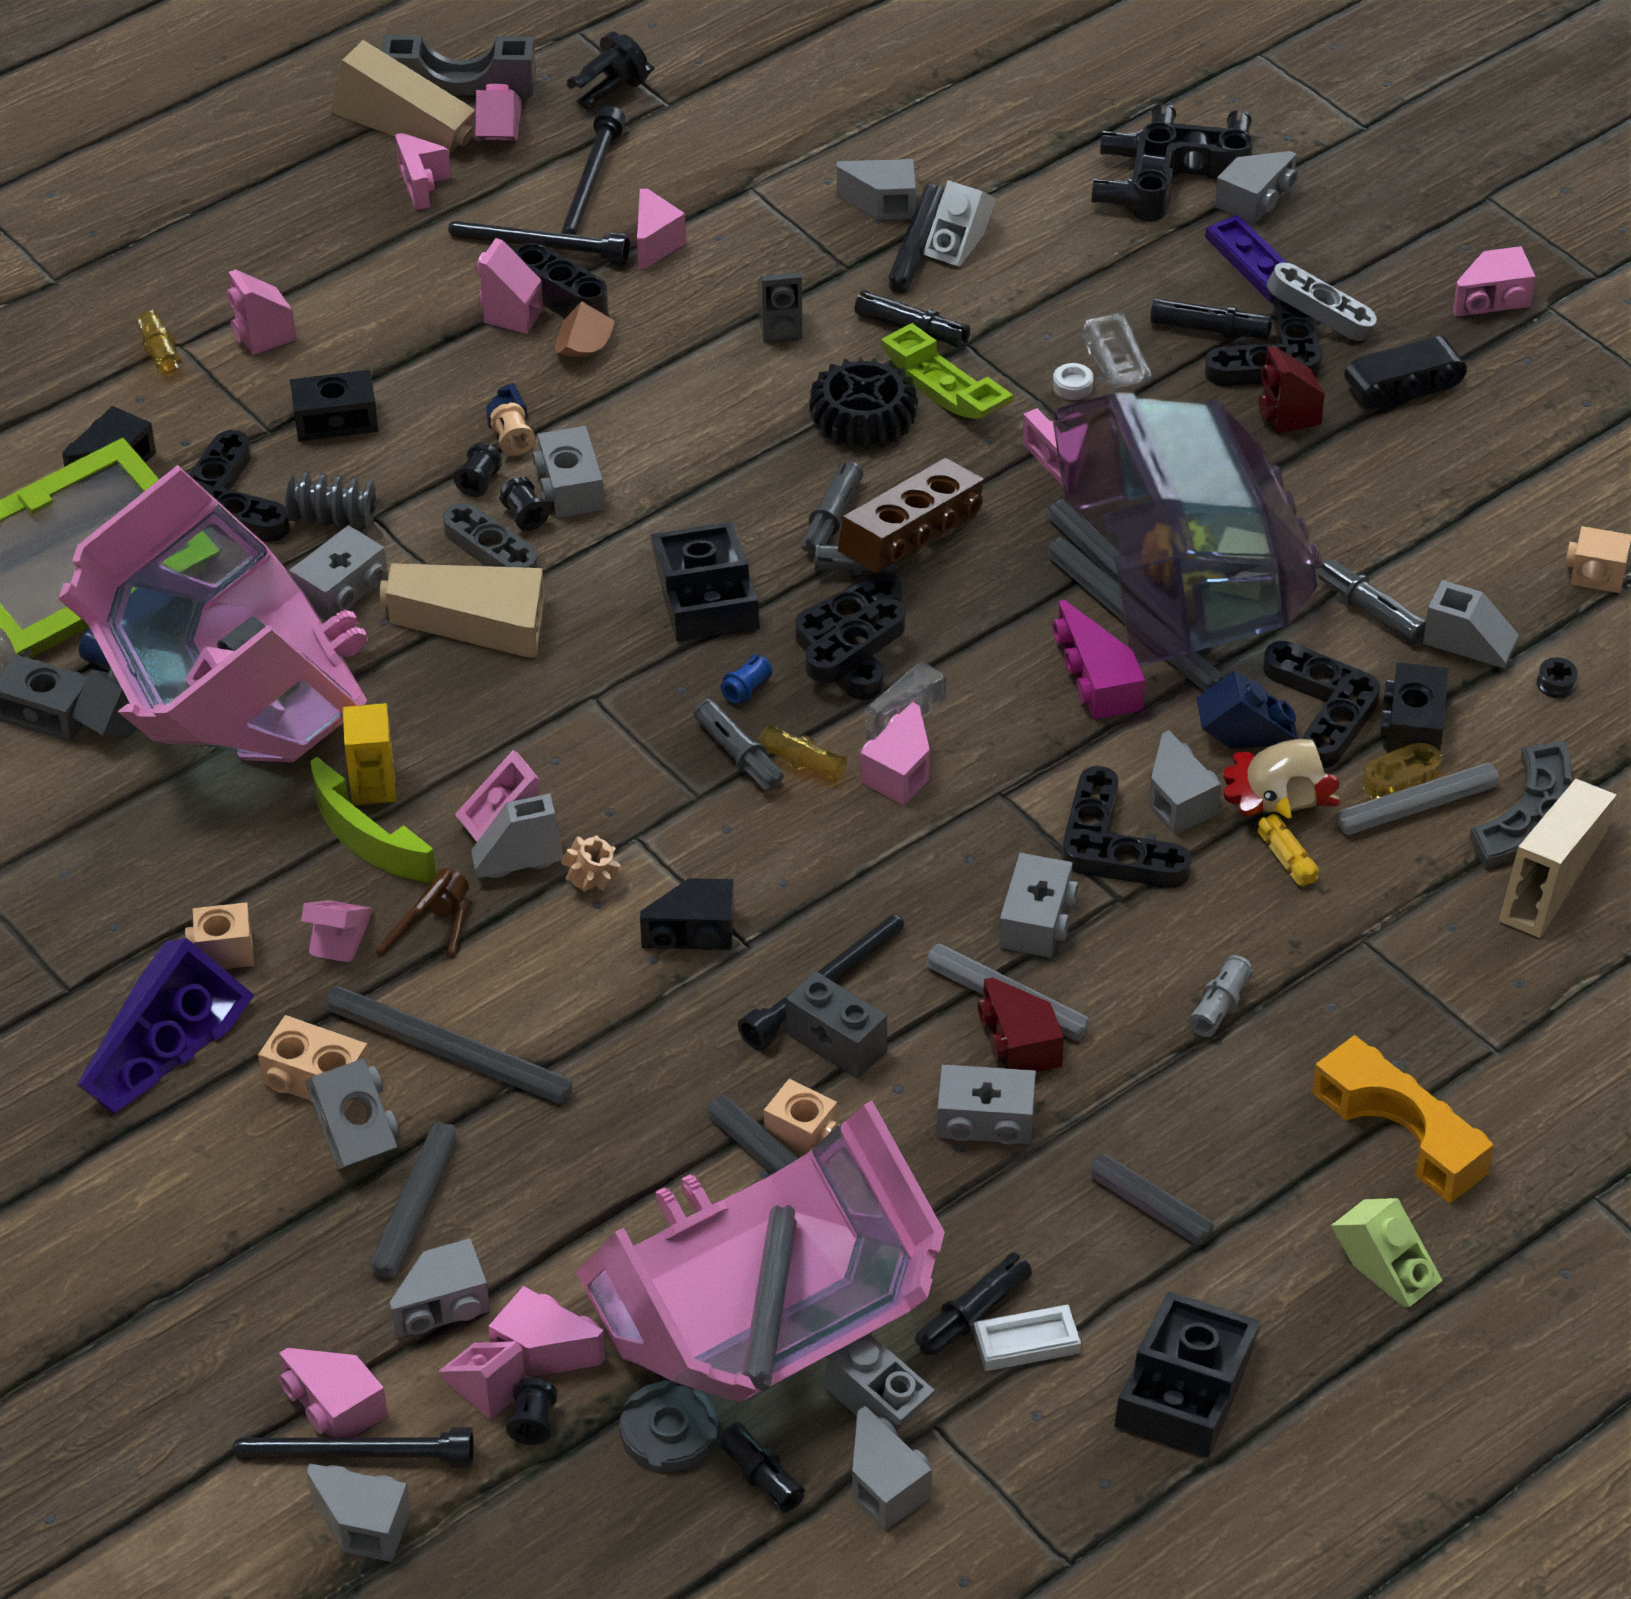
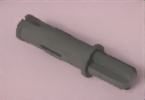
M843 462L839 464L819 507L810 513V527L801 542V547L803 551L810 552L812 556H815V544L826 546L830 536L840 530V518L846 510L857 485L863 478V470L857 463L848 462L846 465Z
M1326 560L1318 571V578L1342 594L1345 603L1359 606L1413 645L1417 644L1424 637L1426 620L1370 584L1369 577L1364 574L1356 575L1336 560Z
M707 698L695 707L694 717L736 760V767L740 772L748 773L767 792L775 788L779 789L783 785L784 773L767 756V749L764 745L754 742L715 701Z

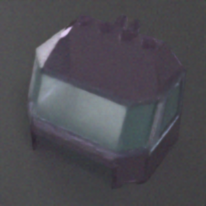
M1112 393L1056 409V412L1052 414L1064 498L1075 510L1121 498L1122 500L1127 498L1133 500L1149 495L1152 501L1103 515L1107 533L1116 531L1122 555L1115 556L1114 560L1118 571L1128 647L1133 650L1139 666L1286 627L1291 624L1317 588L1316 569L1321 568L1319 551L1315 544H1308L1309 536L1304 519L1302 517H1295L1296 507L1290 491H1283L1284 484L1278 465L1271 466L1264 450L1217 398L1209 400L1203 405L1136 399L1134 393Z

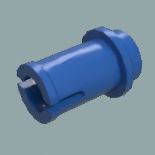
M759 654L753 655L736 672L731 671L724 675L720 686L723 696L734 704L747 702L752 696V691L772 676V666L764 656L759 658Z

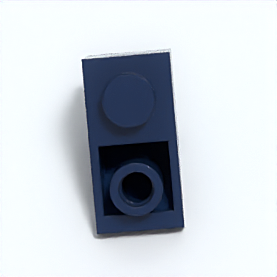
M1236 670L1196 698L1202 729L1231 749L1268 747L1284 741L1298 739L1295 726L1296 714L1293 708L1285 700H1278L1266 692L1259 682L1249 680Z

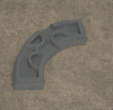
M1563 740L1522 748L1520 759L1526 774V786L1520 802L1512 806L1500 817L1485 824L1471 827L1469 838L1485 870L1514 861L1518 846L1571 785L1572 765Z

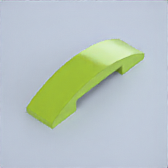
M913 323L881 339V346L897 368H904L906 376L913 378L915 387L932 401L952 413L967 418H983L1014 401L1012 393L989 377L977 382L939 355L937 340Z
M318 757L311 760L316 802L322 817L336 837L359 857L386 872L414 881L431 883L436 876L433 848L404 825L392 834L386 832L348 801L345 778Z

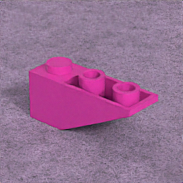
M1066 600L1059 601L1058 619H1054L1052 622L1054 638L1057 645L1063 644L1065 648L1064 658L1069 674L1075 673L1078 698L1081 704L1087 703L1093 720L1143 711L1145 679L1133 650Z

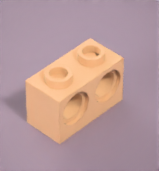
M287 1015L283 1017L258 1054L264 1085L269 1086L276 1092L289 1093L311 1102L312 1100L305 1081L310 1077L365 1058L368 1067H371L367 1043ZM353 1100L347 1101L344 1113H346Z

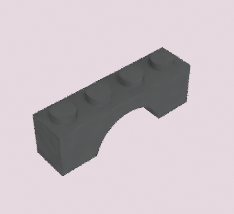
M422 35L384 36L382 52L451 95L476 96V90H486V84L509 85V89L515 91L519 97L534 95L536 79L534 37L496 36L491 48L483 55L468 60H455L444 57L431 49Z

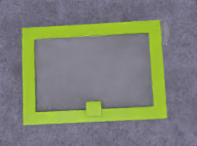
M124 438L0 500L1 669L8 665L15 654L22 657L29 655L30 658H33L89 628L85 621L58 600L63 584L71 583L76 569V565L72 562L76 547L159 480ZM207 523L159 563L190 574L203 568L205 561L218 555L220 539L216 530ZM131 584L130 590L135 586V584Z

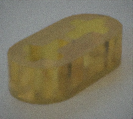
M1416 743L1376 757L1365 766L1363 789L1367 795L1376 799L1438 779L1442 756L1434 746L1426 743Z

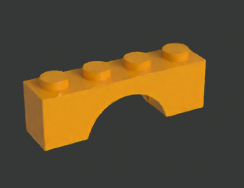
M1354 1035L1316 1063L1312 1094L1346 1121L1358 1117L1375 1116L1390 1119L1408 1129L1420 1146L1415 1176L1449 1204L1489 1174L1494 1144L1489 1141L1488 1137L1481 1130L1473 1128L1456 1115L1447 1103L1437 1100L1419 1086L1411 1075L1403 1073L1396 1068L1375 1047L1368 1046Z

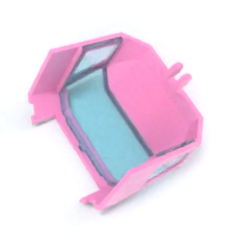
M180 466L174 467L77 545L72 559L76 569L71 583L63 584L58 600L85 621L96 638L130 703L121 708L118 713L151 740L166 744L203 745L235 751L244 761L294 762L343 723V707L364 705L367 702L365 695L342 658L354 656L361 648L367 645V634L363 628L356 627L358 622L354 612L345 609L336 613V616H332L325 623H322L305 592L267 545ZM250 617L259 619L266 626L189 687L185 678L205 646L218 648L217 642Z
M870 1101L859 1108L843 1124L837 1126L812 1151L771 1176L722 1201L711 1204L695 1175L690 1174L682 1178V1190L691 1207L697 1212L687 1218L674 1194L669 1189L664 1187L656 1191L655 1198L659 1208L671 1226L633 1246L625 1229L622 1228L614 1232L576 1271L622 1359L639 1364L673 1382L741 1403L762 1391L758 1388L755 1389L750 1377L742 1375L769 1213L774 1206L778 1205L782 1208L787 1205L792 1206L795 1209L794 1218L797 1222L770 1386L909 1313L927 1300L933 1280L931 1278L936 1256L940 1252L945 1231L873 1101Z

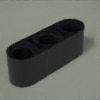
M538 243L524 244L515 250V253L541 279L543 306L566 318L582 301L609 317L607 285L603 279Z
M1438 336L1361 356L1348 365L1344 377L1364 407L1376 409L1455 387L1464 379L1467 373V366L1445 337Z

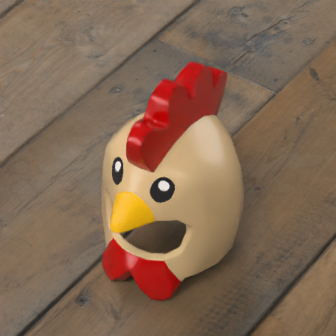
M1294 739L1284 741L1264 749L1256 756L1249 752H1237L1233 756L1234 766L1227 767L1223 772V779L1228 785L1224 789V798L1228 803L1239 804V811L1243 816L1255 815L1262 811L1265 814H1282L1290 819L1292 818L1291 811L1316 806L1337 807L1340 805V798L1333 795L1339 788V781L1334 775L1324 773L1319 753L1313 740Z

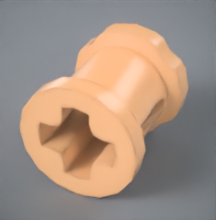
M516 403L502 404L495 408L490 415V424L492 429L500 435L498 442L501 450L509 456H520L531 450L535 443V435L533 430L525 424L524 409Z

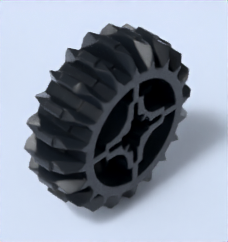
M860 356L856 362H850L844 358L841 366L830 364L829 370L819 372L817 381L812 383L809 399V411L811 412L812 421L815 428L822 431L823 438L832 437L835 445L846 442L849 444L850 449L855 445H864L866 450H868L872 444H877L883 448L886 440L898 442L899 435L908 434L910 426L915 424L918 394H916L913 378L905 375L904 368L894 369L892 361L881 364L878 362L877 357L872 361H863Z

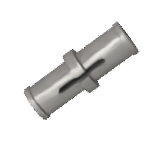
M1238 955L1230 956L1219 975L1206 984L1203 990L1202 1001L1188 1020V1023H1192L1190 1028L1196 1034L1203 1037L1213 1036L1224 1016L1228 1012L1233 1011L1238 1005L1240 991L1254 972L1253 969H1249L1252 965L1244 957Z

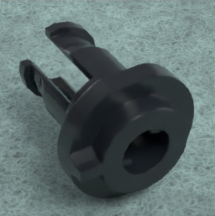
M616 32L606 34L600 40L602 53L585 65L579 75L576 77L572 76L567 80L568 88L572 89L575 86L583 88L602 72L606 75L602 81L577 100L583 108L592 109L598 99L608 96L623 83L638 87L654 71V66L647 61V57L639 44L630 36L620 35Z

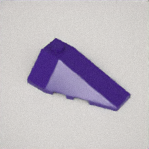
M187 938L166 941L137 980L77 1085L108 1111L116 1113L158 1083L161 1077L178 1065L187 1062L195 1056L196 1052L213 1040H217L226 1034L254 997V994Z

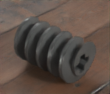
M304 471L300 482L296 481L295 476L292 475L286 489V516L289 521L295 522L302 517L303 521L309 524H313L318 519L319 523L324 526H329L334 521L336 527L345 528L350 523V526L356 530H362L365 525L369 529L376 510L375 482L369 479L364 490H360L359 480L355 477H352L348 488H344L343 477L340 475H336L332 486H328L325 473H320L316 484H312L310 471Z

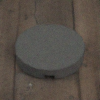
M664 1380L644 1386L630 1396L624 1405L625 1410L620 1416L619 1431L625 1452L638 1465L655 1472L675 1473L693 1468L710 1455L718 1441L719 1415L713 1400L701 1390L678 1386L673 1381Z

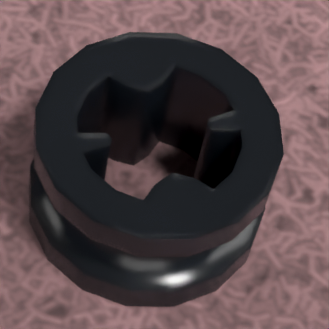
M1559 657L1549 658L1540 665L1536 685L1544 695L1553 698L1566 697L1574 691L1578 677L1577 668L1566 659ZM1554 675L1561 676V681L1553 680Z

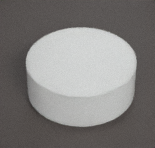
M1064 364L1058 367L1053 374V390L1059 397L1066 400L1084 399L1093 390V373L1082 364Z

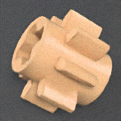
M597 835L585 841L579 836L576 837L571 848L566 850L561 860L563 865L569 867L565 879L571 881L576 887L582 889L583 892L596 886L602 891L605 890L610 879L614 878L620 867L618 862L612 861L616 848L614 846L611 847Z

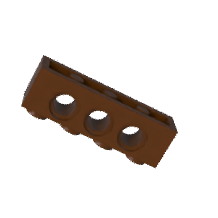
M944 458L844 515L837 551L878 573L891 564L897 563L901 558L918 548L924 547L928 542L940 535L948 533L952 528L967 519L976 516L983 503L981 494L984 478Z

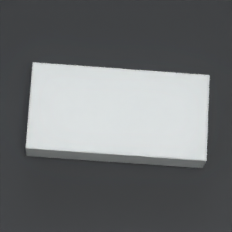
M1069 1305L973 1323V1334L985 1372L1081 1353V1342Z

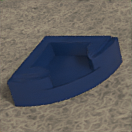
M515 383L501 387L497 391L498 395L486 407L489 428L491 427V413L502 404H519L524 409L525 418H527V407Z

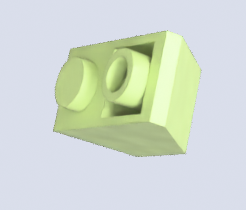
M1398 1198L1364 1199L1331 1225L1352 1265L1403 1307H1411L1443 1281Z

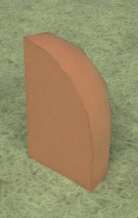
M581 301L562 322L555 344V352L571 358L587 357L597 352L609 340L615 321Z

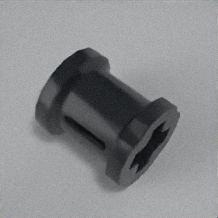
M475 443L469 448L466 463L458 467L453 476L454 483L461 492L473 497L483 496L487 492L491 475L496 474L502 466V456L498 450L491 445Z
M519 477L513 478L504 484L500 490L499 500L505 508L512 510L514 522L519 529L531 531L545 523L549 517L550 508L543 499L537 498L534 493L535 486L530 479Z
M525 1378L514 1386L513 1398L516 1401L514 1415L508 1419L506 1424V1433L510 1438L527 1445L542 1444L549 1439L551 1435V1425L548 1422L550 1407L557 1402L558 1392L554 1385L539 1378Z

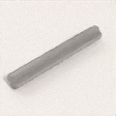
M1492 763L1481 764L1340 810L1337 813V825L1344 835H1351L1495 788L1498 785L1499 774Z
M935 944L927 955L928 968L982 995L984 979L993 977L1050 1002L1063 1035L1074 1041H1080L1089 1028V1018L942 944Z

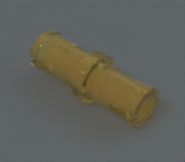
M154 310L142 312L138 316L140 321L136 320V325L143 336L142 344L145 352L153 357L160 374L170 376L180 370L178 365H182V360L174 348L175 339L173 334L164 327L158 312Z
M771 723L764 727L758 740L768 752L790 761L791 767L798 770L806 768L830 779L834 783L841 779L847 766V757L837 755L815 745L814 739L806 735L801 738L775 727Z

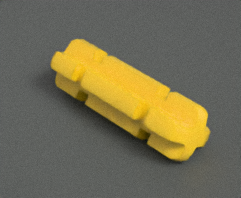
M1276 814L1260 819L1258 833L1266 843L1270 844V849L1285 869L1291 872L1290 875L1301 887H1305L1309 883H1315L1318 879V866L1310 857H1306L1308 853L1292 832L1285 828L1286 825L1282 819Z

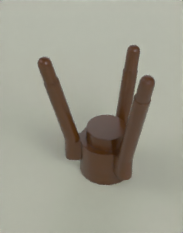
M450 868L439 870L420 900L387 935L376 949V953L383 955L421 912L428 907L437 915L444 916L451 912L455 913L447 950L448 956L454 957L460 941L465 914L471 906V902L465 898L469 890L467 879L458 871Z

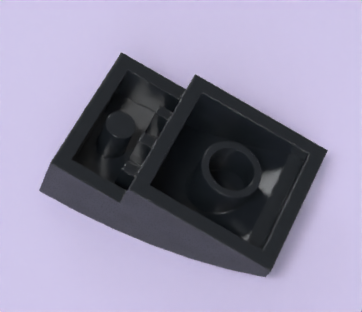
M733 522L651 534L658 576L677 642L760 629L758 599L749 578L748 561Z
M1168 1291L1137 1351L1135 1366L1118 1398L1114 1427L1209 1458L1243 1378L1260 1330L1261 1321Z

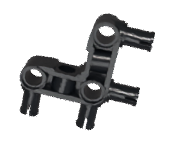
M1159 103L1153 107L1151 123L1147 124L1143 129L1137 130L1136 133L1103 130L1100 155L1110 154L1134 157L1135 165L1133 177L1129 178L1128 181L1094 178L1091 202L1126 205V209L1133 211L1135 217L1143 221L1162 219L1170 204L1172 177L1174 175H1179L1180 173L1199 174L1217 179L1237 157L1252 156L1253 139L1249 134L1252 123L1251 115L1246 111H1242L1241 120H1237L1238 110L1231 111L1227 118V128L1174 123L1176 118L1174 106L1167 104L1165 113H1162L1163 103Z

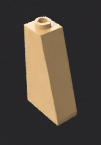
M362 40L342 60L331 109L332 113L392 136L404 133L444 146L448 149L449 155L459 145L463 147L471 139L475 130L472 126L475 113L474 108L368 42Z
M391 563L388 580H382L380 585L381 606L388 607L389 623L527 658L537 657L545 599L542 568Z
M1578 779L1572 782L1518 846L1499 922L1541 938L1607 832L1617 794Z

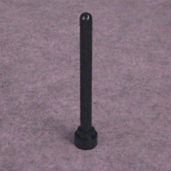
M603 106L596 114L593 127L597 136L562 227V234H577L611 140L622 134L626 117L620 109L614 106Z
M453 221L448 226V232L455 237L494 241L496 238L503 240L505 243L522 245L538 243L547 248L601 254L602 258H607L609 263L625 265L630 254L631 241L628 233L611 232L610 235H604L603 238L460 221Z
M897 914L889 916L820 969L818 973L835 982L900 932L904 927L903 918ZM787 996L770 1009H753L738 1021V1030L741 1037L753 1049L762 1050L776 1039L777 1032L780 1030V1023L786 1020Z
M451 1427L450 1432H441L440 1437L239 1438L233 1443L232 1450L239 1458H440L441 1463H449L451 1468H471L474 1457V1435L472 1427Z

